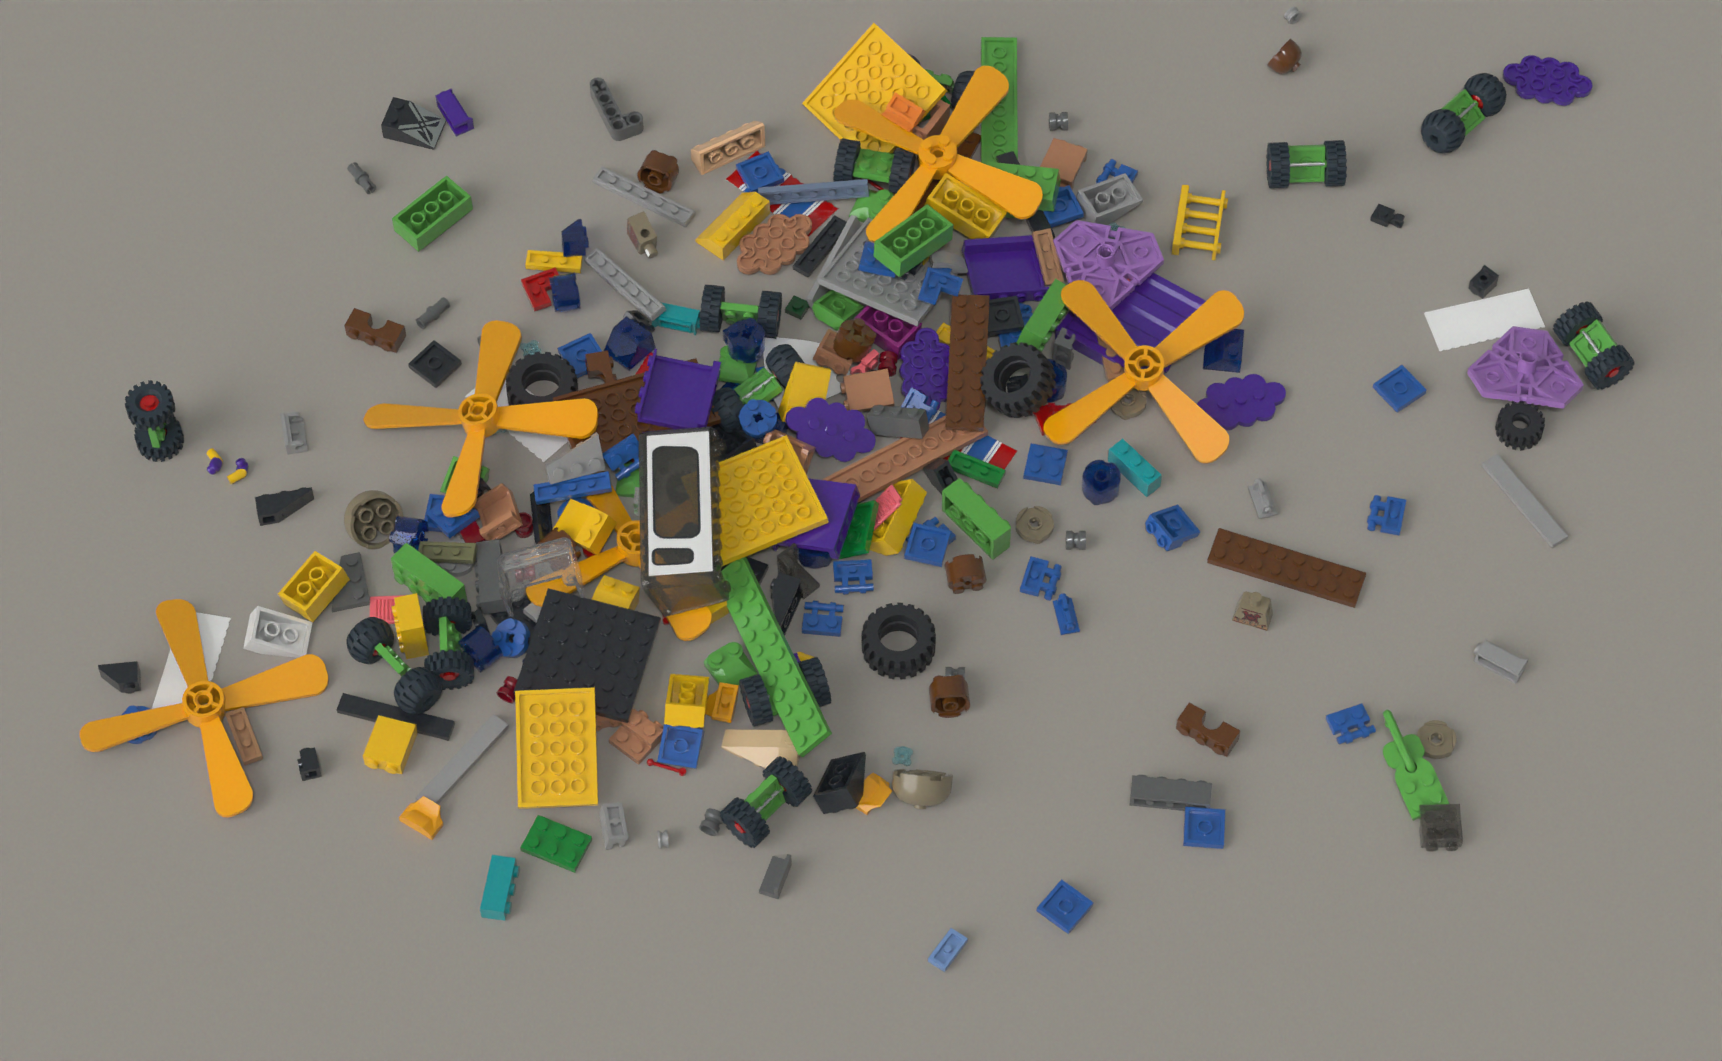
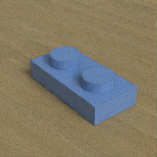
M950 928L929 956L928 962L945 972L966 945L968 938Z

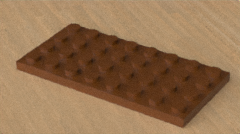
M696 358L687 360L688 362L698 363ZM645 372L553 397V401L585 398L595 403L598 410V424L593 434L597 432L599 435L602 453L631 434L635 435L642 446L647 444V436L688 433L687 431L637 421L638 414H635L636 403L641 401L639 393L641 386H645V382H643ZM710 411L707 427L721 423L718 411L714 412V414ZM591 436L585 439L566 438L570 449H573L577 444L586 441Z

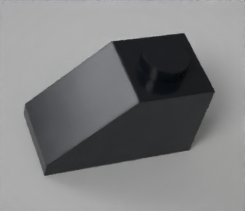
M938 458L923 468L931 484L941 495L945 488L958 479L951 464L946 459Z
M138 661L98 665L101 678L119 692L131 694L141 691V671Z

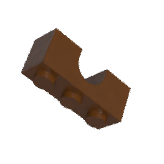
M354 308L344 325L346 335L351 339L364 341L368 345L378 346L387 352L397 353L406 338L405 326L387 320L382 328L373 329L371 328L373 325L371 314Z
M608 351L585 354L588 378L598 377L604 383L617 380L616 374H612L611 368H614L612 356L609 357Z
M1189 702L1177 719L1176 729L1182 735L1195 739L1198 744L1211 748L1216 754L1228 757L1239 740L1240 730L1224 721L1217 729L1206 728L1203 725L1206 711Z

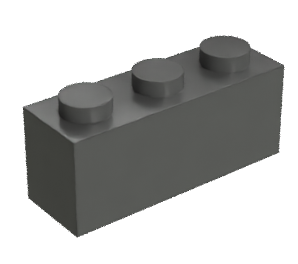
M874 405L867 415L870 431L874 435L923 439L930 428L926 409Z

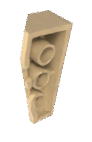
M725 729L722 749L742 759L745 758L758 767L766 768L779 756L786 758L787 761L790 760L794 766L798 767L800 756L787 730Z

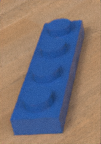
M609 471L585 475L554 484L545 482L533 485L537 505L612 492Z

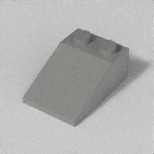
M1126 173L1080 189L1076 197L1084 212L1083 217L1085 220L1103 225H1109L1143 202L1142 197Z

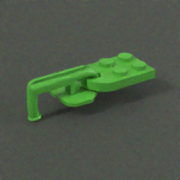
M1388 709L1383 712L1384 724L1389 728L1394 741L1384 746L1383 755L1388 766L1396 769V784L1412 820L1414 821L1450 806L1433 766L1423 758L1425 749L1420 738L1414 734L1403 737L1392 712Z

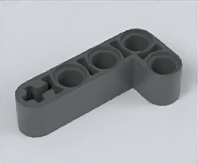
M599 77L593 78L590 81L591 98L612 139L622 141L641 134L644 129L642 114L634 111L622 115L605 80Z

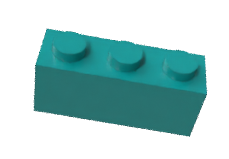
M1123 438L1109 448L1108 462L1146 497L1161 487L1162 474Z
M492 855L480 906L482 918L505 921L507 914L511 913L512 902H510V898L514 896L516 890L514 879L518 878L520 871L516 858Z

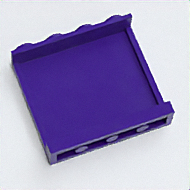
M1032 235L964 240L961 251L968 269L967 276L972 295L990 296L989 300L1017 296L1019 303L1034 300L1041 301L1049 287L1044 285Z
M654 349L653 356L649 355L647 366H650L649 371L644 373L643 382H645V386L640 388L639 398H641L640 403L637 402L635 407V414H638L637 421L687 432H705L721 372V362L713 361V365L708 366L658 356L657 349Z
M808 478L829 523L782 541L772 547L774 551H777L779 545L829 552L832 559H839L860 498V492L856 484Z

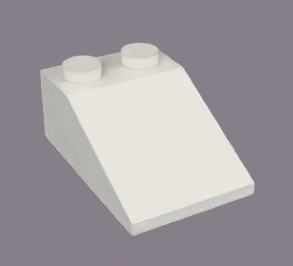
M257 606L250 614L243 649L265 655L299 658L307 654L312 622Z

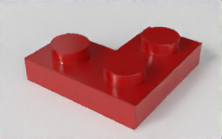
M556 268L521 279V284L534 312L552 306L547 291L562 286V280Z

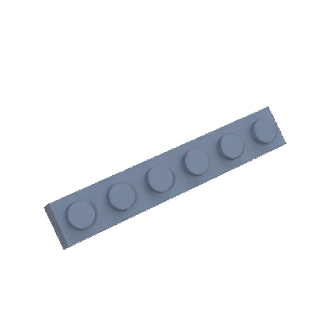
M862 179L758 188V194L769 200L770 205L869 197L868 180Z

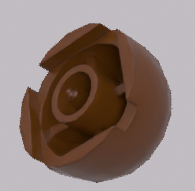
M1289 39L1267 65L1278 74H1287L1291 70L1295 72L1301 65L1299 63L1302 57L1300 47L1295 41Z

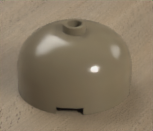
M378 490L364 491L355 496L348 504L344 514L345 529L348 535L359 545L367 549L382 548L392 542L394 539L391 537L397 534L399 528H402L403 512L401 506L385 492ZM376 529L384 535H389L386 540L379 543L367 542L376 537Z
M906 769L893 770L892 787L895 795L901 801L914 805L915 809H926V806L939 805L949 797L952 790L953 775L945 776L946 773L930 770L916 769L906 771Z

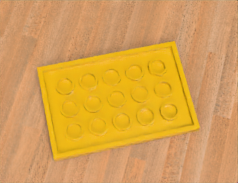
M595 687L515 691L518 809L598 806Z

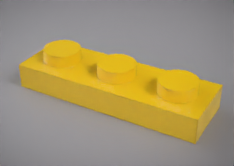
M528 250L525 267L531 270L546 271L556 268L558 272L581 273L583 254Z

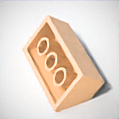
M758 121L746 123L735 130L728 131L724 135L697 145L691 149V160L700 174L704 175L765 147V125Z

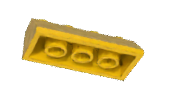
M945 173L928 196L925 205L928 204L950 221L954 229L970 239L992 238L1007 214V211Z
M757 192L741 193L695 239V242L724 261L739 245L741 238L750 234L755 226L760 224L770 214V201Z
M913 479L893 484L903 499L900 502L902 505L873 531L871 551L888 556L899 554L902 550L903 543L910 533V528L916 520L917 513L923 505L927 491Z

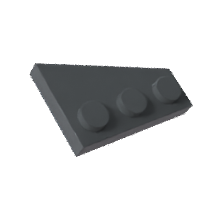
M360 552L341 556L339 566L344 569L350 580L333 598L332 613L370 605Z

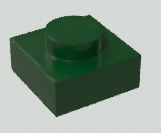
M794 295L786 306L785 313L802 320L810 306L806 300Z

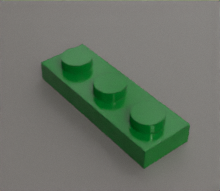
M953 450L948 459L955 472L997 489L1006 474V470L957 450Z

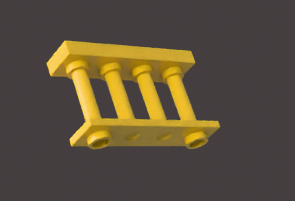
M1182 185L1171 255H1179L1180 248L1188 247L1213 251L1212 260L1216 259V253L1220 254L1221 243L1218 242L1222 213L1223 209H1227L1228 198H1225L1226 190H1222L1221 199L1192 195V193H1189V185ZM1192 202L1220 207L1219 213L1216 214L1190 210L1186 206ZM1191 217L1217 221V226L1214 229L1187 225V223H1184V219ZM1190 232L1215 236L1214 244L1185 240V238H1182V233Z

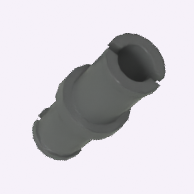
M353 162V164L351 163L347 169L354 176L355 182L361 185L367 194H370V191L373 193L376 190V185L369 179L368 173L359 167L358 163Z
M442 297L436 304L429 306L426 309L427 311L416 319L417 325L424 329L430 322L437 320L440 317L439 315L450 307L449 301Z

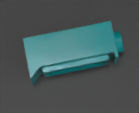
M662 303L666 311L652 321L654 327L659 326L688 333L692 332L696 336L697 330L700 329V310Z

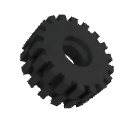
M1512 401L1511 406L1507 403L1504 408H1501L1495 430H1497L1496 435L1497 437L1500 436L1499 441L1501 443L1505 441V446L1509 447L1511 445L1513 450L1520 447V451L1525 450V447L1531 449L1533 445L1536 446L1545 427V417L1542 418L1543 413L1542 411L1538 412L1539 408L1536 405L1533 408L1531 407L1532 404L1526 405L1523 401L1517 404ZM1523 421L1528 427L1523 429L1517 428L1513 422Z

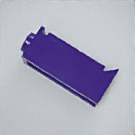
M452 89L435 95L437 107L456 137L474 129L473 118L468 117Z

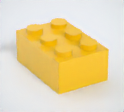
M314 551L278 595L285 606L313 623L350 579L341 566Z
M417 593L395 597V605L391 607L401 653L405 652L406 660L429 655Z
M670 674L665 703L664 724L704 728L709 677Z

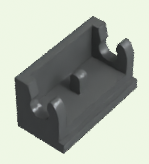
M1062 327L1054 342L1053 364L1070 370L1074 359L1072 345L1075 341V334L1071 336V339H1065L1067 329Z

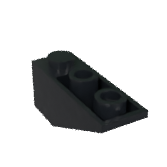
M302 487L297 490L281 491L275 494H263L255 497L260 526L280 523L314 500L312 487Z

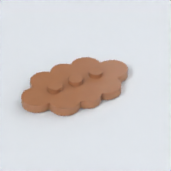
M775 214L768 219L767 223L756 225L753 234H747L740 240L741 254L737 258V268L739 271L750 275L760 270L764 274L773 275L781 270L782 265L792 264L796 259V255L803 254L810 245L807 235L812 230L811 219L804 214H796L791 218L783 214Z

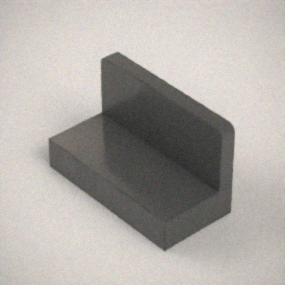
M787 854L785 859L772 856L760 886L759 894L779 899L792 866L791 855Z

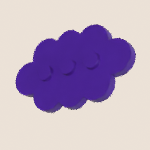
M1528 55L1521 60L1520 64H1508L1503 70L1504 81L1516 86V93L1521 98H1536L1537 101L1546 104L1554 101L1561 106L1570 105L1575 97L1588 96L1593 87L1592 81L1588 77L1579 75L1577 65L1572 62L1560 63L1552 57L1540 59L1535 55Z
M926 327L918 330L914 341L904 344L900 352L903 363L900 366L899 373L904 379L901 386L904 397L907 396L911 387L929 396L926 402L927 405L930 406L933 399L938 401L937 410H939L941 402L947 401L950 346L939 343L938 334L931 328Z
M1249 374L1244 379L1232 377L1225 384H1211L1207 388L1206 398L1201 399L1197 405L1225 430H1232L1238 425L1250 427L1257 420L1268 421L1274 417L1275 406L1283 403L1286 397V390L1280 383H1266L1262 376Z
M813 398L807 402L805 408L793 407L786 414V424L790 429L797 432L796 439L816 447L815 452L821 457L833 456L839 462H847L854 458L856 452L867 453L875 446V435L872 431L864 428L865 418L863 414L853 409L847 411L841 403L834 402L828 404L823 398Z

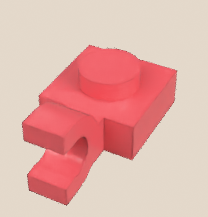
M873 349L861 360L858 366L850 370V374L865 373L870 369H875L879 363V353Z

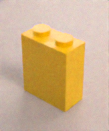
M378 715L363 754L364 764L371 769L379 768L391 774H403L418 734L416 725Z

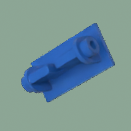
M1065 593L1060 594L1058 600L1053 601L1061 635L1080 632L1072 598L1066 596Z

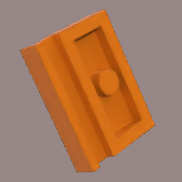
M895 92L887 104L886 110L881 115L908 132H913V128L917 126L926 111Z

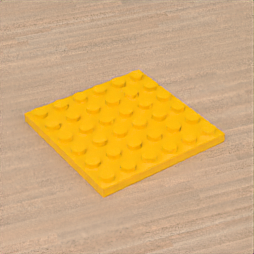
M873 23L802 104L840 140L844 138L860 141L861 149L892 154L897 146L839 123L835 119V109L843 101L853 99L863 102L882 114L896 92L926 111L921 118L922 120L946 94L947 90L879 26Z
M787 435L710 466L712 547L721 566L829 523ZM697 472L682 477L681 480L698 515Z

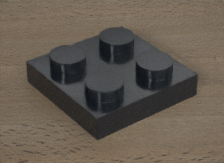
M1017 296L989 300L988 336L1023 331L1025 326Z
M433 340L408 363V366L412 371L437 388L462 363L458 357Z

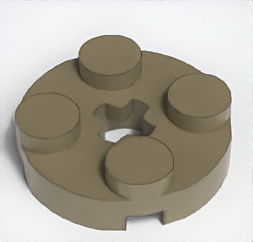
M1133 388L1111 407V410L1123 420L1139 416L1146 409L1147 397L1145 391ZM1124 398L1132 399L1131 403L1124 402Z
M1034 506V508L1028 509L1026 507L1018 513L1016 532L1021 538L1035 544H1040L1051 536L1054 530V520L1052 519V514L1046 508ZM1037 521L1038 527H1033L1031 522L1035 523Z
M1428 721L1417 732V736L1420 738L1425 749L1424 757L1433 759L1449 757L1455 748L1457 741L1456 733L1443 721ZM1434 736H1437L1438 739L1441 741L1439 743H1435L1432 741V739L1434 738Z

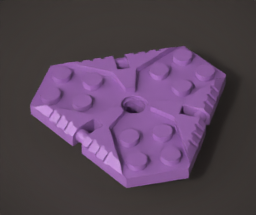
M1076 220L1053 240L1063 272L1066 273L1068 284L1076 280H1084L1091 283L1111 310L1132 293L1136 285H1141L1147 277H1150L1152 273L1164 264V258L1156 238L1150 232L1118 227L1117 231L1111 230L1109 225Z
M1512 326L1493 344L1492 351L1488 349L1468 368L1467 372L1484 398L1514 402L1523 401L1526 404L1533 403L1534 405L1540 404L1541 406L1547 405V407L1562 409L1583 390L1584 386L1567 360L1562 361L1564 355L1548 331Z

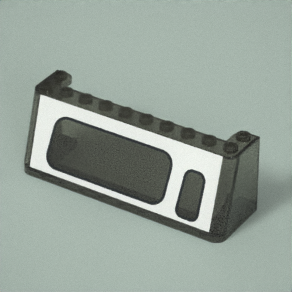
M712 426L646 431L639 434L641 584L645 593L664 617L729 600L731 586L729 581L724 579L721 572V566L723 565L720 550H722V542L720 540L722 528L719 520L722 516L719 508V502H721L719 487L721 483L718 477V471H720L718 456L725 454L727 446L725 441L719 437L718 431Z

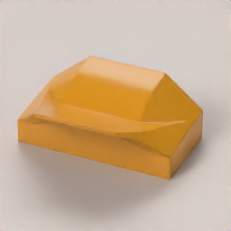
M720 682L718 689L708 696L706 715L711 716L713 720L732 723L738 700L739 685Z
M874 772L868 775L864 780L863 796L856 809L868 815L873 808L881 807L892 793L889 787L890 783Z
M422 796L414 803H410L399 816V821L433 840L444 825L440 816L441 806L425 796Z

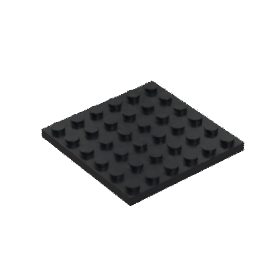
M548 588L514 689V694L515 691L595 687L596 715L628 723L661 617Z

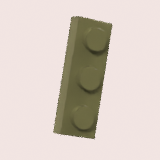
M420 541L418 551L433 562L475 564L478 546L476 543Z

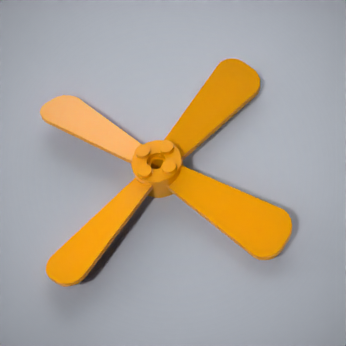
M991 66L977 68L941 134L930 136L925 140L912 132H908L861 101L846 100L835 109V119L839 123L919 155V168L867 226L866 236L868 240L875 242L910 217L933 179H942L945 173L950 176L952 175L1018 219H1028L1036 213L1043 198L1042 189L1036 182L957 154L959 145L1008 94L1009 83L1004 74Z
M1076 280L1066 285L1061 291L1063 303L1125 360V373L1049 417L1044 423L1045 435L1055 444L1065 445L1071 443L1134 388L1141 391L1149 390L1196 460L1201 463H1212L1222 456L1229 446L1227 431L1164 375V368L1240 326L1244 319V308L1237 297L1226 290L1217 291L1154 348L1147 345L1136 346L1091 283L1084 280ZM1142 366L1149 367L1147 369H1141Z
M494 320L483 326L475 394L464 399L458 409L383 403L369 408L363 418L365 425L371 429L463 425L467 437L441 506L442 512L446 517L464 515L475 506L485 438L495 434L499 429L585 439L591 436L597 428V407L593 401L585 398L498 407L496 402L522 340L519 328L509 322Z
M613 486L612 492L585 497L595 509L609 515L617 522L614 530L617 532V546L599 553L598 556L594 555L572 564L565 570L560 569L529 583L526 588L528 599L534 605L542 607L548 588L571 594L611 568L624 562L629 566L641 569L675 635L680 640L691 641L698 638L709 629L712 621L711 611L677 574L649 576L648 523L640 520H631ZM691 500L683 503L655 522V529L658 535L663 537H685L698 532V515ZM656 550L654 552V562L657 564L666 563L657 554Z
M182 599L166 600L157 606L156 616L188 687L183 694L182 703L91 721L80 730L81 743L87 751L100 752L188 720L192 725L201 729L215 810L222 817H233L250 807L253 801V791L221 721L226 711L318 696L328 686V673L321 658L313 654H306L221 689L214 682L208 681L194 606Z

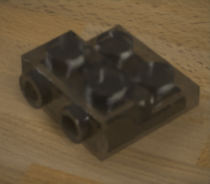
M1460 804L1419 805L1421 848H1426V851L1429 852L1445 847L1447 851L1458 850V847H1461L1463 843Z

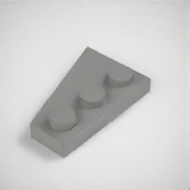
M597 432L591 435V438L577 444L575 448L567 453L564 452L545 464L550 484L606 470Z

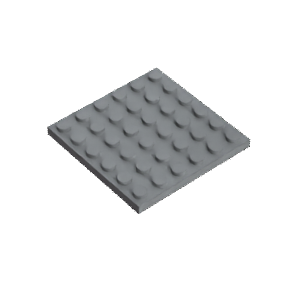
M867 218L819 277L818 284L918 326L934 306L918 299L927 268H932L930 259L925 265H922L916 275L909 274L905 281L899 279L897 275L893 278L859 271L865 241L871 242L866 236V228L872 219ZM940 248V249L937 250V251L949 252V251H946V250H944V249H942V248ZM951 273V275L957 276L958 273Z

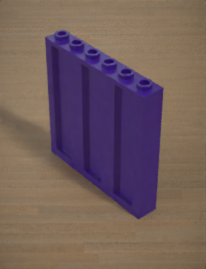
M1152 273L1141 285H1136L1135 290L1111 311L1136 346L1147 345L1155 348L1206 300ZM1070 310L1056 328L1055 340L1063 327L1067 329L1065 339H1071V336L1075 334V341L1072 345L1074 350L1103 365V356L1124 368L1125 360L1118 354L1114 357L1107 356V348L1099 345L1096 333ZM1172 364L1164 368L1165 373L1169 371ZM1142 366V367H1141V369H1147V368H1149V367H1147V366Z

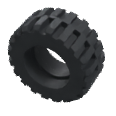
M1014 342L1010 343V346L1004 345L1000 347L1001 350H996L992 353L993 356L991 359H987L985 362L987 365L982 369L981 373L983 376L980 378V384L983 385L981 387L982 393L988 402L1005 416L1021 418L1022 415L1027 417L1031 415V412H1038L1042 405L1045 406L1048 403L1047 399L1052 397V388H1055L1056 382L1053 380L1056 378L1052 363L1035 346L1024 342L1019 344ZM1030 368V377L1027 383L1018 391L1006 392V384L1010 376L1019 369Z
M534 352V355H525L524 359H518L515 365L511 366L506 376L508 404L511 406L553 402V397L578 391V380L574 367L570 365L567 359L564 358L562 360L560 355H551V352H545V354ZM542 380L551 381L559 386L555 392L546 396H535L526 391L529 385Z
M897 602V605L890 603L886 604L885 608L881 606L876 609V613L872 612L868 616V620L864 622L862 630V653L864 654V660L873 671L878 670L879 675L883 677L888 675L889 679L900 677V680L906 679V676L911 678L917 676L918 671L922 673L926 670V665L929 666L931 664L936 648L935 626L931 623V618L927 614L924 615L922 609H915L914 605L908 604L906 606L903 603ZM903 631L911 634L917 642L907 650L894 651L885 647L881 643V639L888 633Z

